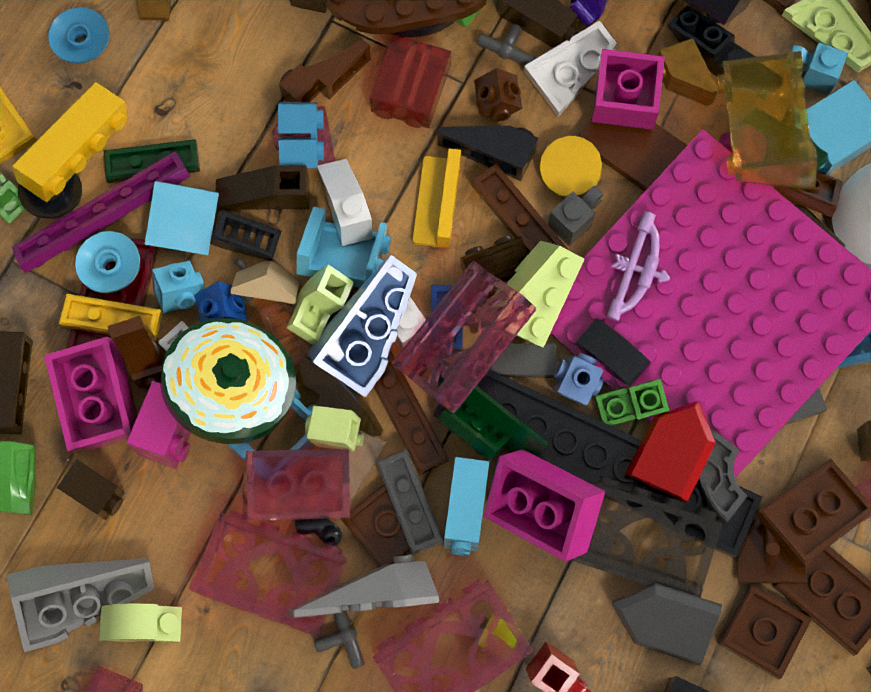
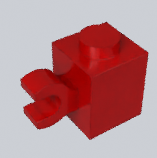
M548 642L543 644L526 667L531 683L544 692H591L587 688V683L578 677L580 673L574 661Z

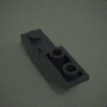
M687 5L668 23V29L680 43L692 38L694 39L708 70L737 93L744 89L760 101H763L782 82V73L737 45L734 34L711 21L691 6Z

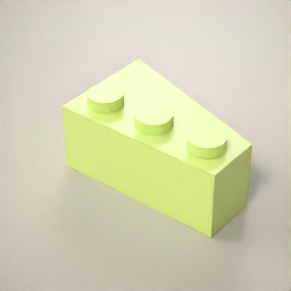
M540 241L514 270L516 272L515 275L504 287L500 286L494 299L485 309H480L475 317L544 348L584 262V258L559 245Z

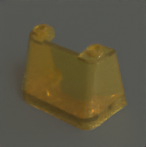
M801 51L723 61V74L717 75L719 94L725 93L732 148V155L726 156L728 175H735V181L799 190L815 189L817 156L816 149L813 147V141L810 139L804 97L805 85L801 77L803 68Z

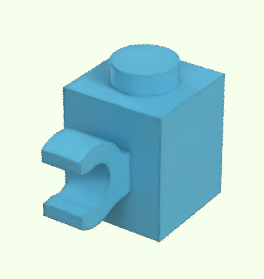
M819 42L813 54L810 55L805 48L794 45L785 65L805 71L800 83L801 86L829 95L840 77L848 53Z

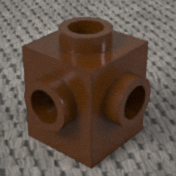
M495 68L474 80L479 114L490 117L495 121H504L509 119L511 114L522 109L521 90L518 85L517 75Z

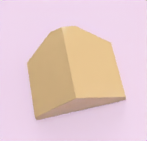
M265 261L237 272L231 287V294L295 304L299 282L281 265L273 261Z

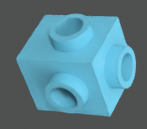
M190 260L152 269L153 291L162 313L188 309L197 305L195 294L204 290V283L200 272L194 271Z

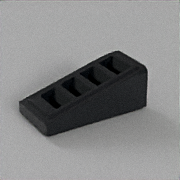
M222 210L210 244L226 250L272 261L282 231ZM226 226L233 227L230 237L224 235ZM239 229L245 230L242 241L236 240ZM251 232L257 233L254 245L247 244ZM264 235L270 237L265 250L260 248Z

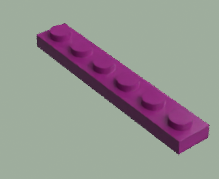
M176 151L11 247L20 268L26 274L32 269L42 266L49 259L63 251L69 250L73 245L90 235L96 234L100 229L117 219L125 217L139 206L152 201L155 181L179 185L182 181L189 178L190 175Z

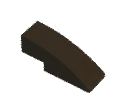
M303 357L296 372V382L320 394L315 406L352 410L361 419L359 430L370 436H381L383 429L362 396L313 363L311 358Z

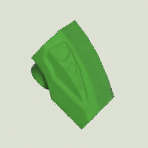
M0 441V512L32 515L36 488L37 448L34 445Z

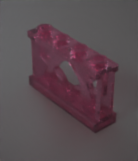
M472 261L391 364L438 403L454 413L486 375L487 371L522 327L528 322L536 311V307L521 293L489 273L475 261ZM492 288L499 291L489 299L487 298ZM508 300L503 307L497 306L492 308L497 303ZM478 321V333L475 343L468 349L451 354L454 345L453 337L461 327ZM430 368L432 371L427 382L422 376ZM443 370L442 377L444 381L438 387V378L440 376L441 371Z
M230 510L228 515L219 513L214 530L189 590L201 596L320 638L328 614L316 615L315 619L308 616L292 618L287 617V610L309 600L308 592H326L339 585L348 561L345 556L341 555L343 550L325 543L322 548L310 544V538L292 532L291 537L278 533L279 527L261 521L260 526L248 523V516ZM238 531L245 535L246 541L242 545H236L232 540V547L239 554L233 559L225 552L223 540L230 532ZM255 536L270 540V542L255 546ZM290 548L304 552L306 555L299 562ZM279 553L291 572L294 584L285 583L278 585L266 595L264 601L258 600L257 580L254 574L245 566L261 557ZM218 554L228 564L211 583L207 581V578ZM315 560L325 562L330 571L328 579L319 585H307L305 578H315L321 572H312L310 564ZM239 571L249 580V585L245 590H238L236 588V582L242 579L235 575ZM296 591V596L288 595L290 597L288 605L283 606L279 604L278 595L281 592Z
M480 579L462 590L465 596L456 602L449 598L435 607L436 615L426 622L421 617L405 628L408 633L397 641L392 636L378 645L376 648L379 653L374 655L373 659L394 692H407L402 684L419 682L421 692H475L535 651L490 582L487 580L482 584ZM477 601L490 603L494 610L493 620L486 630L479 627L484 620L483 610L479 617L475 618L470 615V608ZM461 610L462 622L444 621ZM501 618H503L519 643L513 649L492 633L497 628ZM428 632L422 649L418 645L411 643ZM441 633H455L476 638L468 653V667L472 674L468 679L465 680L460 673L451 668L438 667L431 669L434 649ZM484 642L488 646L481 652H488L490 659L482 664L476 660L475 655L480 645ZM402 651L411 652L413 656L412 661L404 664V666L408 668L419 667L418 675L405 677L396 672L394 660L398 653ZM440 674L448 675L451 679V685L448 689L443 690L439 687L441 679L432 683L431 677Z

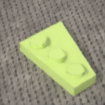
M801 0L784 10L782 16L817 43L820 42L847 52L848 55L845 63L856 72L871 66V32L847 0Z

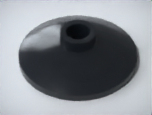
M75 173L66 182L62 192L52 197L48 202H45L19 184L18 197L23 208L30 214L45 219L58 218L68 214L78 205L82 197V183L79 176Z

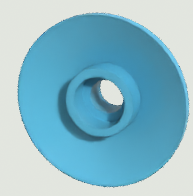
M113 231L100 232L88 238L79 248L75 260L76 272L83 284L93 291L100 293L117 292L127 287L137 276L140 268V254L134 242L124 234ZM109 262L116 263L113 269H105L106 265Z

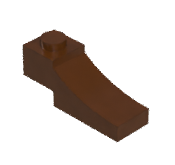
M360 38L345 51L333 58L307 67L300 63L294 70H288L282 76L279 83L282 98L286 102H311L321 92L330 100L371 60L370 45Z
M137 316L107 326L110 337L121 353L134 383L140 389H149L152 381L160 383L164 355L157 347L154 334L142 317Z

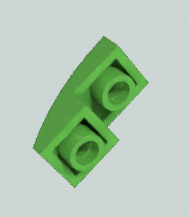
M661 379L595 396L601 421L610 426L669 411Z

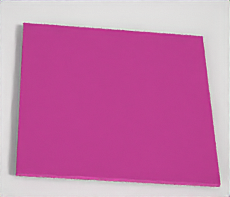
M702 129L584 257V262L550 334L578 357L579 353L590 356L578 347L576 341L597 318L615 330L651 362L632 385L661 379L669 411L699 401L710 430L712 431L713 429L739 449L734 460V475L736 478L871 331V269ZM647 211L656 215L654 224L660 238L658 257L660 260L656 271L661 273L662 270H665L670 276V280L659 283V278L653 277L650 288L646 290L637 305L621 314L619 321H614L606 316L612 299L616 298L625 271L612 268L611 265L617 262L615 254L630 259L639 233L637 229L643 212ZM651 234L646 235L636 265L644 267L646 258L650 255ZM633 272L623 302L627 303L639 287L637 284L641 272ZM597 361L595 366L604 370L601 377L604 378V382L611 389L617 390L628 387L604 369L603 364ZM656 415L646 417L645 419L651 424Z

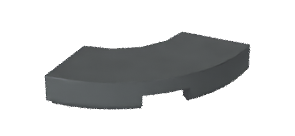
M712 429L711 432L716 445L702 471L699 483L707 504L716 516L726 524L746 499L747 495L738 486L734 475V460L739 449Z

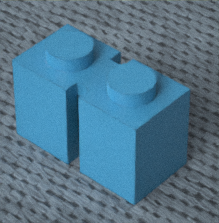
M280 102L278 104V133H311V137H280L279 166L306 165L307 168H318V160H324V142H318V129H324L323 110H317V102Z

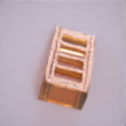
M278 302L259 310L266 331L272 334L278 341L296 335L290 330L277 335L273 331V329L289 323L294 312L291 303ZM287 312L288 317L270 323L269 317ZM296 335L297 341L284 345L286 351L301 347L302 353L290 357L293 365L301 363L303 357L310 358L306 341Z

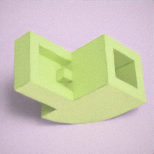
M329 264L320 269L306 282L298 293L296 303L292 304V307L295 308L286 328L312 345L317 343L330 315L344 307L354 282Z
M141 603L101 606L99 641L180 642L182 607Z

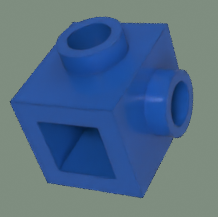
M220 281L195 294L200 322L220 318L238 319L248 322L245 302L241 295L231 294L232 285Z

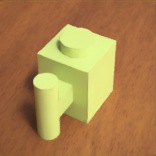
M313 406L312 415H309L306 420L305 433L307 439L316 447L354 452L355 446H362L364 442V434L358 433L361 419L352 410Z

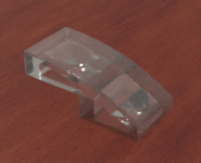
M361 430L358 433L364 434L363 445L355 446L354 452L344 450L341 456L336 459L322 487L349 503L357 495L387 443L379 437L370 436Z

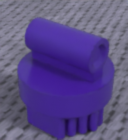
M571 0L569 7L578 14V19L587 27L602 16L607 0Z

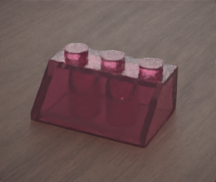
M349 449L246 451L242 484L243 519L350 518Z

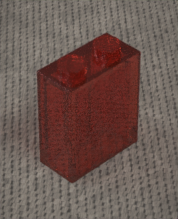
M393 34L370 96L371 112H374L383 119L395 118L404 121L407 125L414 128H420L421 126L430 128L451 67V51Z

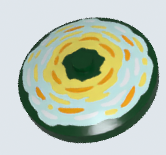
M220 318L193 325L172 342L162 364L160 386L169 412L186 430L207 441L221 444H241L267 435L283 421L294 399L296 374L288 352L268 331L247 321Z

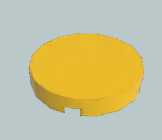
M569 135L558 138L547 146L541 156L540 172L547 188L559 197L566 198L572 192L578 197H582L599 182L602 173V162L599 151L591 142L582 137Z

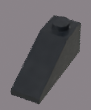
M510 125L440 127L437 132L438 146L448 150H461V156L489 168L497 163L507 176L519 181L522 180L536 152L538 137H535L531 131L525 128L517 129Z

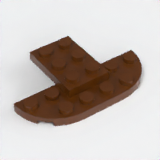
M487 0L324 1L330 12L339 21L343 20L355 26L357 31L369 34H391L466 18L483 8Z

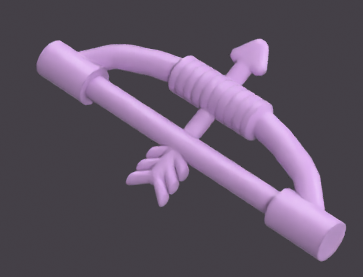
M643 212L637 229L639 233L630 259L615 254L617 262L611 265V267L625 271L616 298L612 299L606 316L611 320L619 321L621 314L637 305L646 290L650 288L653 277L659 278V283L670 280V276L665 270H662L661 273L656 271L660 260L658 258L660 238L654 224L656 215L653 213ZM651 234L650 255L647 256L644 267L636 265L646 235ZM633 272H641L637 284L639 287L627 303L623 302Z

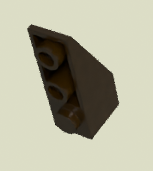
M271 166L216 179V192H219L216 210L309 209L310 179L307 166Z

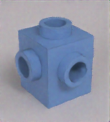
M579 353L578 357L568 355L566 360L561 359L555 370L554 377L557 380L552 391L587 406L592 395L596 396L603 385L604 378L601 375L604 370L595 366L597 360L583 353ZM580 373V380L577 381V376Z

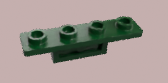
M444 362L439 367L429 383V387L450 404L444 409L438 419L452 433L460 436L478 454L483 455L489 461L503 448L507 449L510 453L523 449L539 457L547 447V441L448 362Z

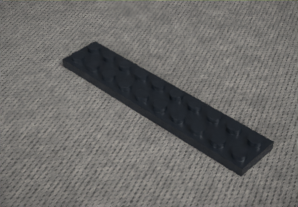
M461 357L456 370L547 441L548 445L539 458L604 490V497L734 559L738 556L762 496L739 486L747 497L725 524L707 504L701 491L699 480L688 502H685L626 475L642 440ZM442 397L433 413V417L437 419L444 409L450 405Z

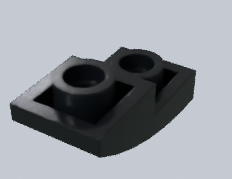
M598 318L576 341L580 349L603 364L604 369L628 387L651 364L650 360L637 348Z

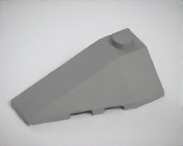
M413 555L393 557V564H383L288 609L287 617L296 618L342 613L345 610L366 611L380 606L395 608L439 603V595L425 561H414Z
M148 558L45 565L7 574L11 601L24 652L60 643L69 638L68 633L84 624L87 627L98 621L97 617L101 615V606L128 604L154 590Z

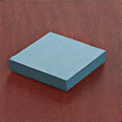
M155 181L145 245L208 255L219 192Z

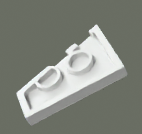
M598 21L573 36L570 41L566 40L525 65L524 72L559 118L598 71L602 49L615 50L617 43L603 24Z

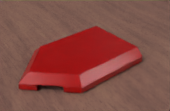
M696 401L654 416L626 475L688 502L716 445L700 402Z

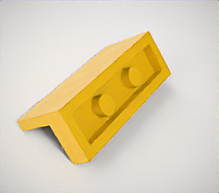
M449 149L447 158L425 156L423 159L412 239L415 245L450 248L461 164V150Z

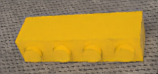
M95 82L12 166L17 183L45 202H48L54 195L61 193L65 188L66 182L75 173L77 174L84 169L87 160L95 152H100L105 147L107 140L115 131H120L125 126L128 119L125 101Z

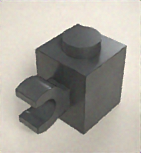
M593 186L582 199L574 192L570 193L550 212L549 227L570 247L592 226L595 217L593 209L602 202L600 198L604 194L596 186Z

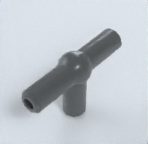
M517 24L511 25L503 43L484 34H480L477 39V45L497 53L502 59H511L524 66L535 60L534 56L514 48L522 32V28Z
M347 611L333 614L339 631L315 639L314 645L317 652L320 653L344 644L352 668L356 669L364 666L365 662L356 640L357 631L351 625Z

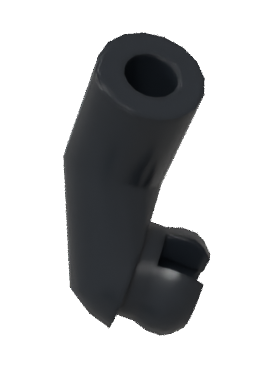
M325 515L295 519L297 536L314 533L329 547L337 546L342 539L340 527Z

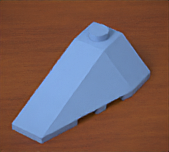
M389 254L325 327L320 340L309 349L308 353L312 362L366 397L385 372L388 363L387 358L392 343L395 342L398 333L397 328L402 313L406 309L417 273Z

